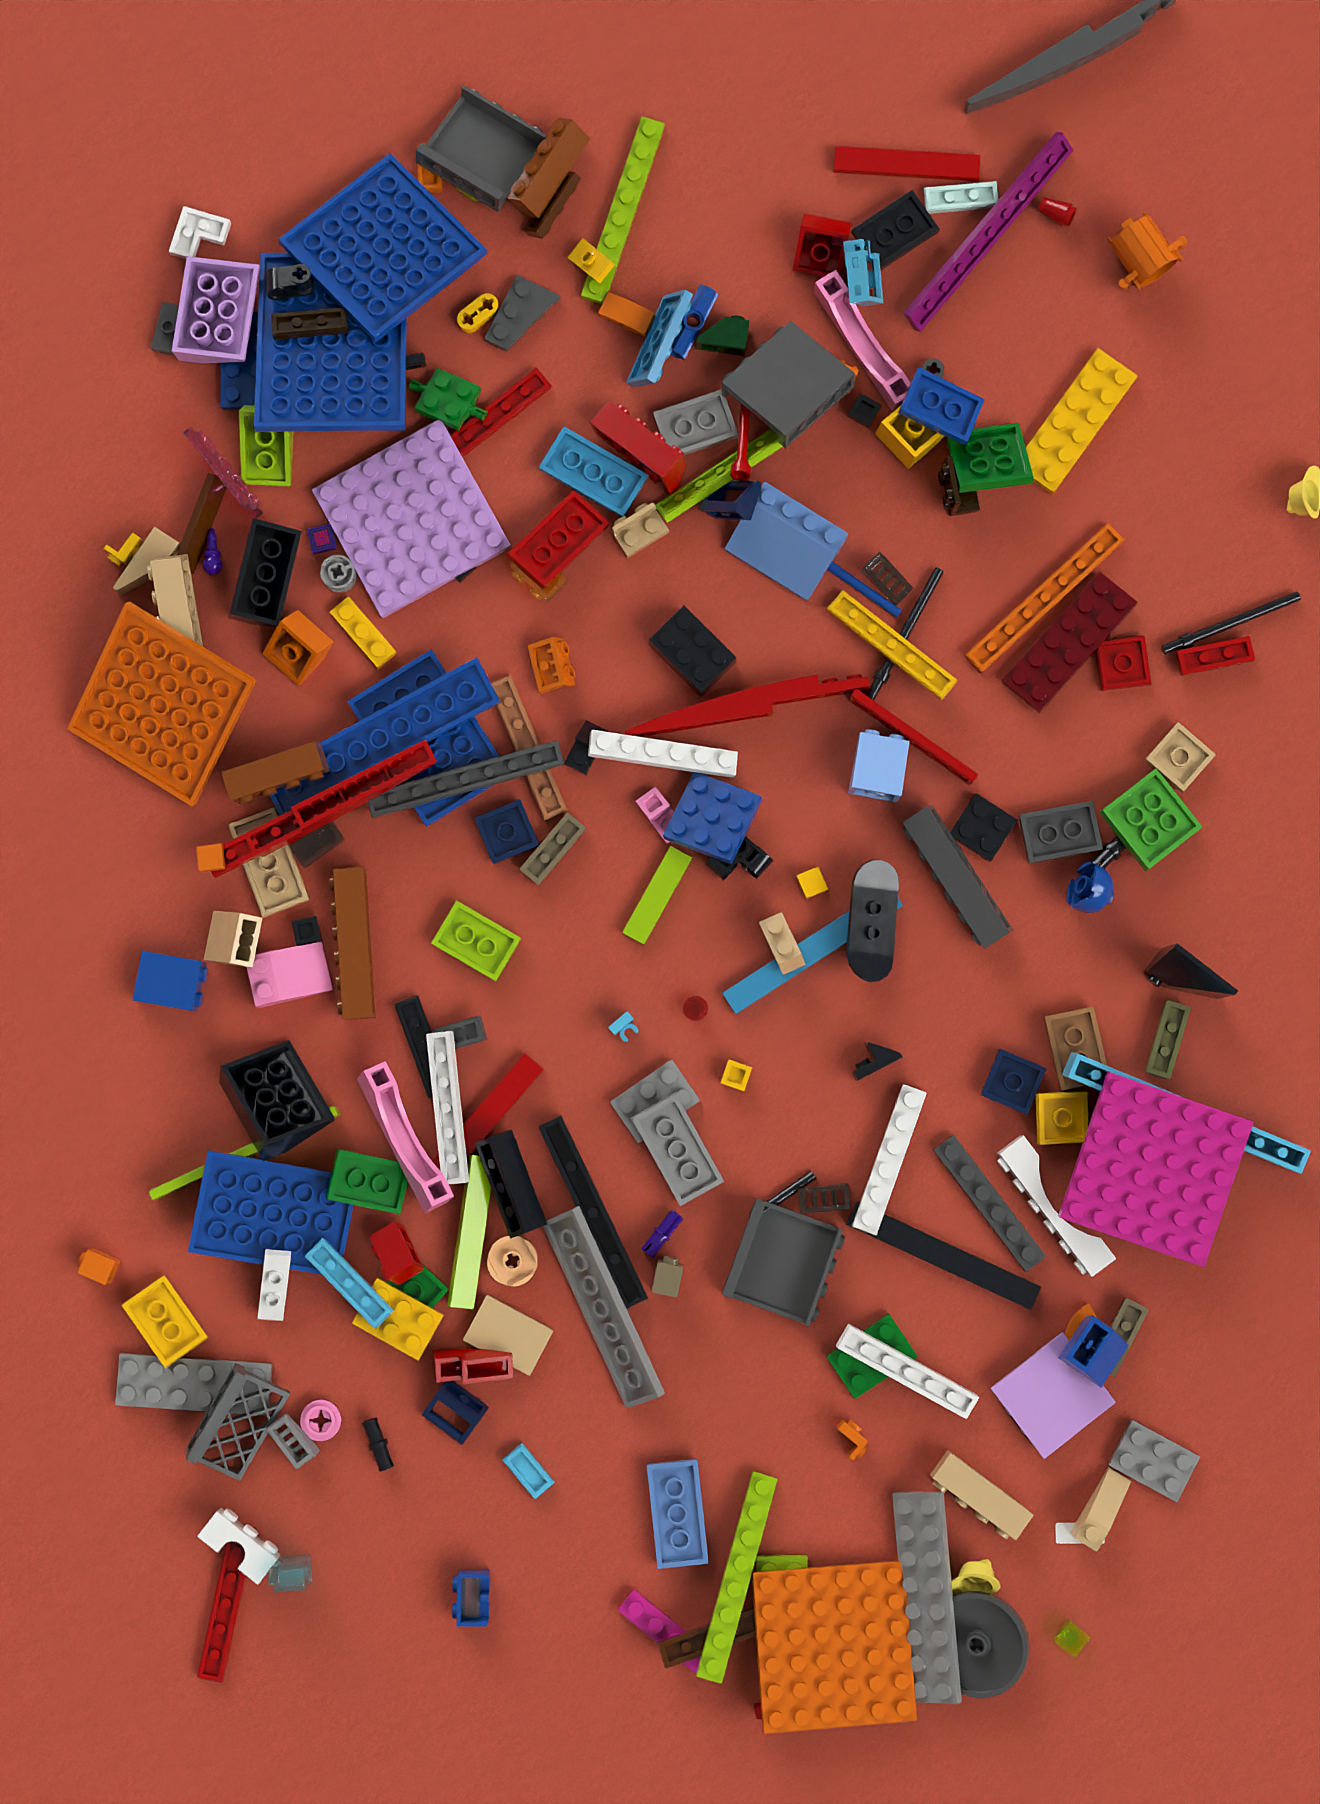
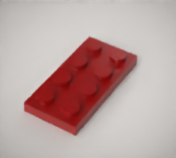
M573 490L507 554V558L544 590L608 528L610 522Z

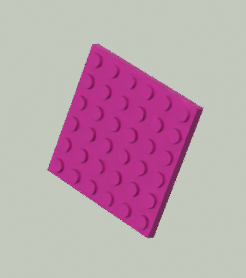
M1107 1071L1058 1217L1205 1267L1254 1122Z

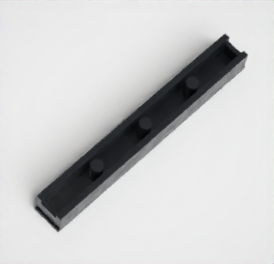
M562 1115L539 1126L541 1134L576 1207H580L626 1309L648 1299L649 1297Z

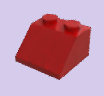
M804 213L792 271L825 277L836 270L841 277L845 257L843 242L848 241L851 222Z

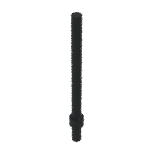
M935 567L899 633L906 640L944 573L939 568ZM888 658L885 659L881 668L876 670L873 676L874 681L866 694L872 700H875L882 685L886 684L891 676L889 672L894 663Z
M1296 591L1192 634L1188 632L1178 636L1177 640L1162 645V652L1166 655L1181 648H1190L1198 641L1301 600L1300 594Z

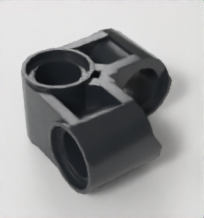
M745 836L743 841L746 848L742 852H737L732 864L710 857L705 864L723 881L738 866V863L755 879H758L773 862V859Z

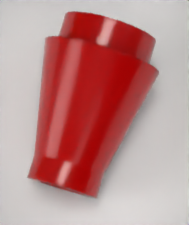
M1044 197L1038 211L1044 213L1061 227L1063 225L1069 227L1075 217L1077 208L1072 207V203Z

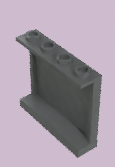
M463 85L461 97L427 144L421 143L416 149V163L499 212L508 200L507 196L511 192L512 185L518 181L524 172L525 165L533 158L538 145L545 139L546 134L538 127L524 122L518 115L511 114L502 109L498 103L491 102L482 97L478 91Z
M790 321L784 327L778 328L770 340L761 343L752 356L743 359L740 366L734 372L726 374L722 380V396L726 397L730 393L779 434V444L786 449L854 387L855 373Z
M755 1198L722 1295L804 1323L805 1326L809 1327L810 1322H815L820 1308L816 1307L819 1297L824 1298L828 1287V1284L824 1283L828 1273L832 1274L837 1260L833 1259L836 1249L841 1250L845 1239V1236L841 1235L843 1230ZM765 1206L769 1208L763 1212Z

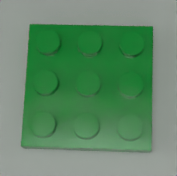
M1019 423L973 428L965 445L946 437L949 454L953 460L959 493L1033 484L1034 476Z

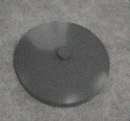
M967 1591L954 1595L953 1606L961 1694L974 1698H989L1002 1694L1018 1681L1028 1662L1030 1645L1024 1622L1010 1604L993 1594L981 1591Z

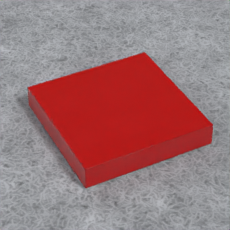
M1145 635L1105 640L1096 650L1101 691L1152 684Z

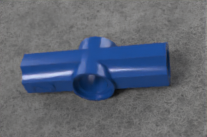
M699 285L691 301V308L682 319L681 331L673 340L670 355L677 359L685 360L719 295L714 289ZM690 317L695 318L698 326L690 327L686 319Z

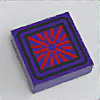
M331 524L307 529L313 555L337 549Z

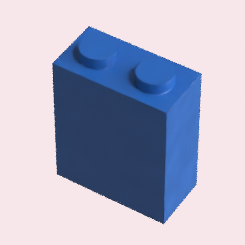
M142 951L133 1001L197 1012V1007H201L203 1002V992H200L202 982L205 983L208 976V968L205 967L206 963Z

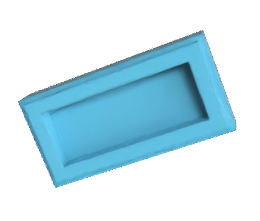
M523 1442L502 1459L534 1499L555 1483Z

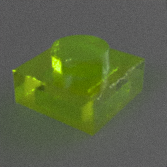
M1068 1620L1053 1640L1076 1658L1091 1637Z

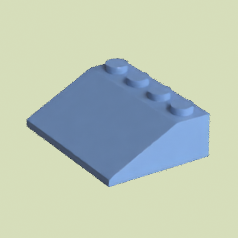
M764 481L751 521L741 520L724 550L805 601H808L830 564L846 542L849 533Z

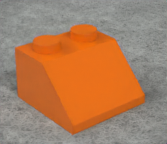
M296 610L279 622L262 654L299 686L325 659L334 641L299 610Z

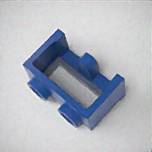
M490 1569L459 1570L457 1577H453L452 1592H457V1603L452 1604V1619H457V1626L488 1627Z

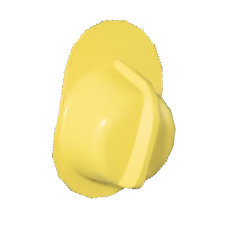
M1309 467L1303 480L1290 487L1287 504L1288 513H1296L1299 516L1310 515L1314 519L1318 517L1320 511L1319 467Z
M988 1559L965 1563L958 1577L951 1581L953 1596L967 1591H981L994 1594L1001 1587L1000 1582L994 1578V1571Z

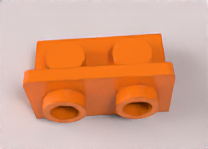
M550 637L527 645L539 693H546L564 686H575V671L570 664L568 656L569 647L564 638Z

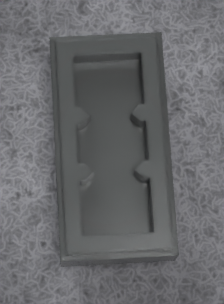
M162 302L151 345L152 351L175 356L172 352L179 305Z
M481 1016L433 1029V1033L453 1031L455 1049L488 1040Z

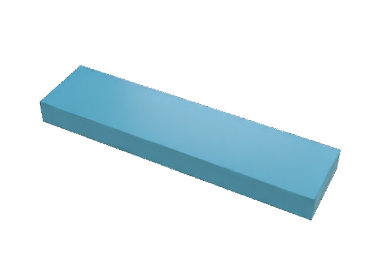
M322 1238L305 1255L312 1265L374 1329H377L394 1311L325 1238Z

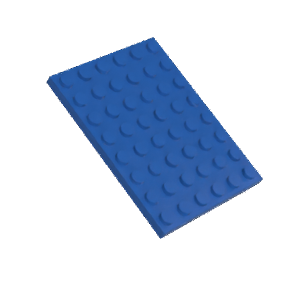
M260 253L254 413L255 432L405 430L407 318L377 342L347 313L348 333L274 340L271 314L341 307L314 279L315 289L308 296L286 298L278 301L270 299L267 295L265 272L272 267L292 266L298 263L288 253Z

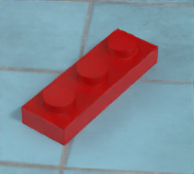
M1250 636L1175 652L1181 676L1249 663L1255 660Z

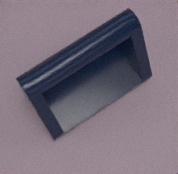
M732 480L704 498L700 510L715 519L751 521L760 493L761 483L759 481ZM728 490H744L735 502L725 501Z
M445 1381L421 1415L463 1445L489 1407L456 1382ZM438 1400L471 1423L465 1433H462L431 1410Z

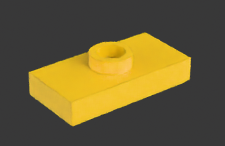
M583 238L567 257L599 284L615 265Z

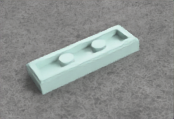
M997 181L925 187L923 190L925 209L929 214L991 209L998 201Z

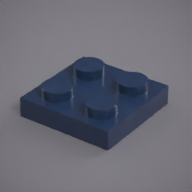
M520 799L474 818L493 865L539 846Z
M999 1049L980 1095L1028 1115L1047 1068Z

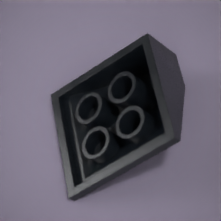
M1178 943L1162 948L1144 970V973L1148 975L1146 979L1158 988L1161 985L1163 988L1216 999L1233 996L1238 992L1236 988Z

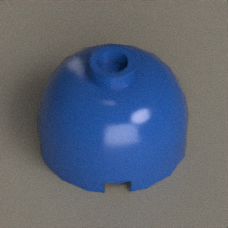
M1086 862L1081 865L1076 871L1079 873L1076 882L1071 879L1068 885L1066 901L1072 905L1070 907L1080 912L1095 913L1112 902L1114 898L1113 879L1109 872L1092 862Z

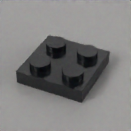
M975 793L950 833L957 842L991 862L1016 824L1017 819Z

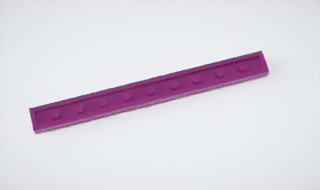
M1056 132L905 310L903 314L914 330L921 332L1073 152L1063 133Z

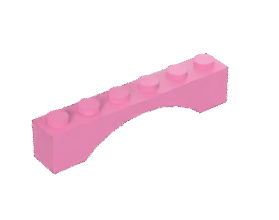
M834 270L815 282L813 293L891 411L894 412L902 405L911 382L880 346L865 323L856 304L850 303L848 287L838 272Z
M386 1061L364 1070L357 1078V1081L424 1214L446 1204L454 1195L443 1173L431 1161L417 1139L404 1110L397 1083Z

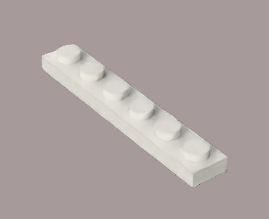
M598 730L590 732L589 757L730 778L736 776L737 751Z
M453 1031L426 1034L440 1171L443 1173L448 1185L469 1182L454 1034Z
M902 1084L852 1227L872 1235H877L926 1097V1092Z
M849 1323L836 1344L838 1349L965 1419L968 1418L979 1399V1396Z

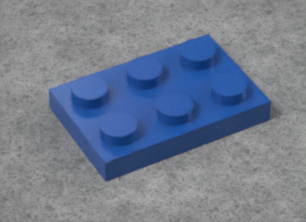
M918 367L898 413L965 445L969 440L985 399Z

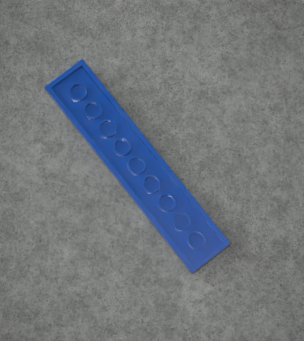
M476 657L320 742L330 771L323 773L324 777L319 780L310 782L309 779L299 781L300 786L286 789L284 786L276 789L277 793L270 797L279 815L292 810V806L425 739L429 742L501 703L479 658Z

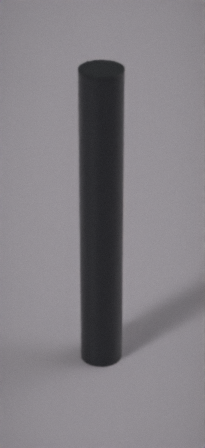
M809 1171L767 1202L780 1205L817 1178L812 1171ZM765 1206L763 1212L769 1208Z

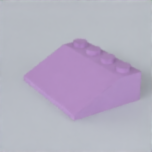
M187 256L172 352L179 361L202 364L245 362L260 265Z

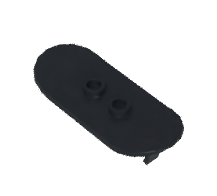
M880 859L870 860L862 864L856 871L851 886L847 959L854 974L868 982H878L887 977L892 969L894 960L899 877L896 870L888 862Z

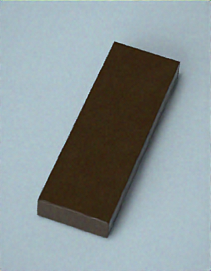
M342 307L271 314L274 340L348 333L347 315Z

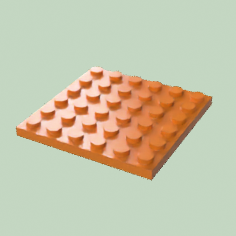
M129 601L123 606L67 729L188 805L194 806L257 680Z
M900 1561L752 1572L762 1731L764 1734L917 1721L914 1676L910 1660L912 1658L911 1644L907 1639L910 1625L909 1618L905 1614L908 1600L907 1593L903 1588L904 1577Z

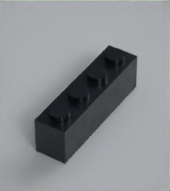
M512 1129L475 1143L510 1239L547 1225Z

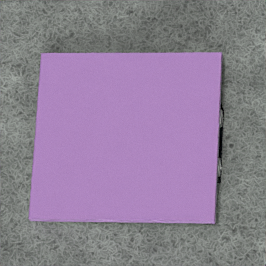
M1063 1332L990 1388L1003 1404V1408L1025 1437L1031 1441L1043 1459L1116 1403L1104 1386L1102 1388L1098 1387L1058 1358L1069 1342Z

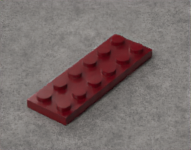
M1099 571L1002 679V683L1040 714L1098 647L1135 608L1138 602Z

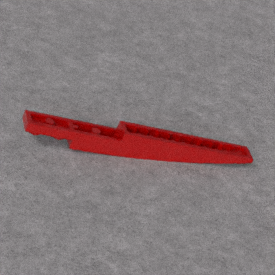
M861 674L847 676V680L837 681V678H829L823 680V684H819L818 676L812 675L771 683L717 697L674 711L625 731V735L646 737L772 716V706L849 694L853 693L855 689L867 691L870 687L868 676L862 677Z
M425 739L292 806V810L223 844L226 869L211 871L213 877L217 878L259 856L264 857L302 838L437 763L427 740Z

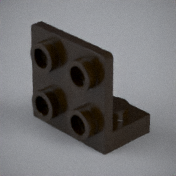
M947 456L943 465H941V471H938L940 486H944L946 494L943 495L944 509H949L950 516L979 512L980 506L977 491L959 493L952 456Z

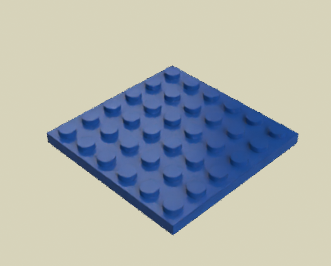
M391 153L278 239L279 244L298 264H304L310 268L311 277L340 307L344 308L346 313L375 342L487 255V249Z

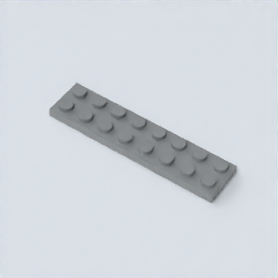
M578 1206L547 1220V1225L543 1226L626 1409L664 1395L665 1392L580 1207Z
M894 1492L892 1495L897 1554L904 1577L903 1588L907 1593L908 1600L905 1614L909 1618L910 1625L907 1639L911 1644L912 1658L910 1660L914 1676L915 1701L919 1703L959 1704L962 1702L944 1492Z

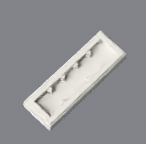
M265 1249L258 1319L283 1321L291 1251Z

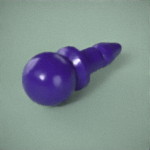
M210 528L207 536V551L204 552L203 569L206 573L215 575L221 571L223 564L220 559L221 552L217 551L215 530Z

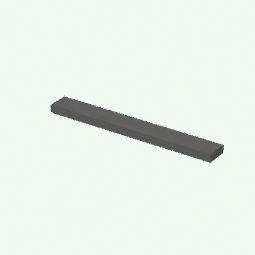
M557 740L402 783L367 803L373 819L564 766L565 764Z

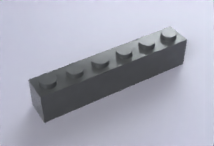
M933 805L926 806L902 822L905 826L903 830L906 836L911 841L914 840L919 847L917 849L919 856L924 862L928 861L932 867V870H930L932 876L938 883L941 882L946 889L944 891L946 898L950 903L956 904L959 909L958 916L965 925L969 924L973 931L971 935L979 946L982 945L985 949L1013 931L1008 920Z

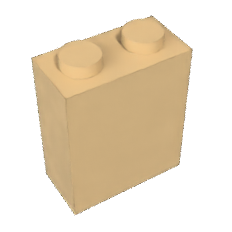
M213 911L204 960L253 968L262 918L243 913Z

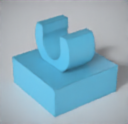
M628 1011L608 1027L615 1036L620 1032V1037L624 1042L629 1041L624 1035L626 1029L631 1028L636 1034L639 1032L634 1024H630L634 1018Z

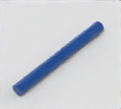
M832 562L828 571L895 618L898 617L902 611L900 608L836 563Z

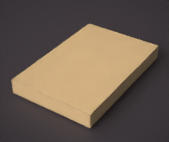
M487 1294L463 1341L478 1349L512 1353L513 1367L530 1376L554 1330Z

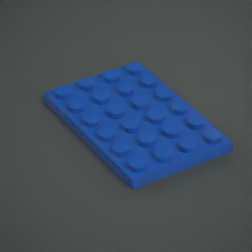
M431 649L347 702L360 721L447 673ZM473 717L429 741L428 744L437 763L402 783L499 757L476 718ZM492 786L414 808L425 826L428 827Z
M208 1150L188 1252L264 1265L265 1249L291 1251L289 1269L321 1274L305 1255L322 1238H325L344 1257L354 1205L325 1199L331 1177V1172Z

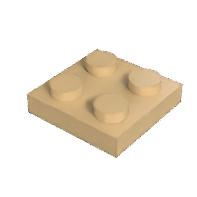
M1178 722L1144 761L1152 768H1157L1161 775L1182 793L1216 754Z

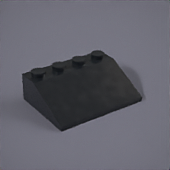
M290 1040L220 1066L219 1083L263 1161L286 1153L335 1120Z

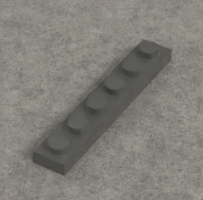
M954 1135L933 1149L1025 1272L1046 1257Z

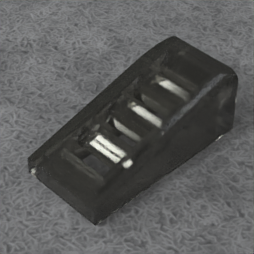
M880 551L862 568L861 573L896 606L914 589ZM880 564L882 567L874 574L872 570ZM887 570L889 574L881 581L879 577ZM894 577L897 581L888 589L885 585ZM901 584L904 588L894 596L892 592Z
M849 1183L798 1188L800 1214L851 1209ZM837 1190H842V1204H838ZM827 1191L832 1193L833 1205H828ZM816 1192H821L823 1206H818ZM806 1193H811L812 1207L807 1206Z

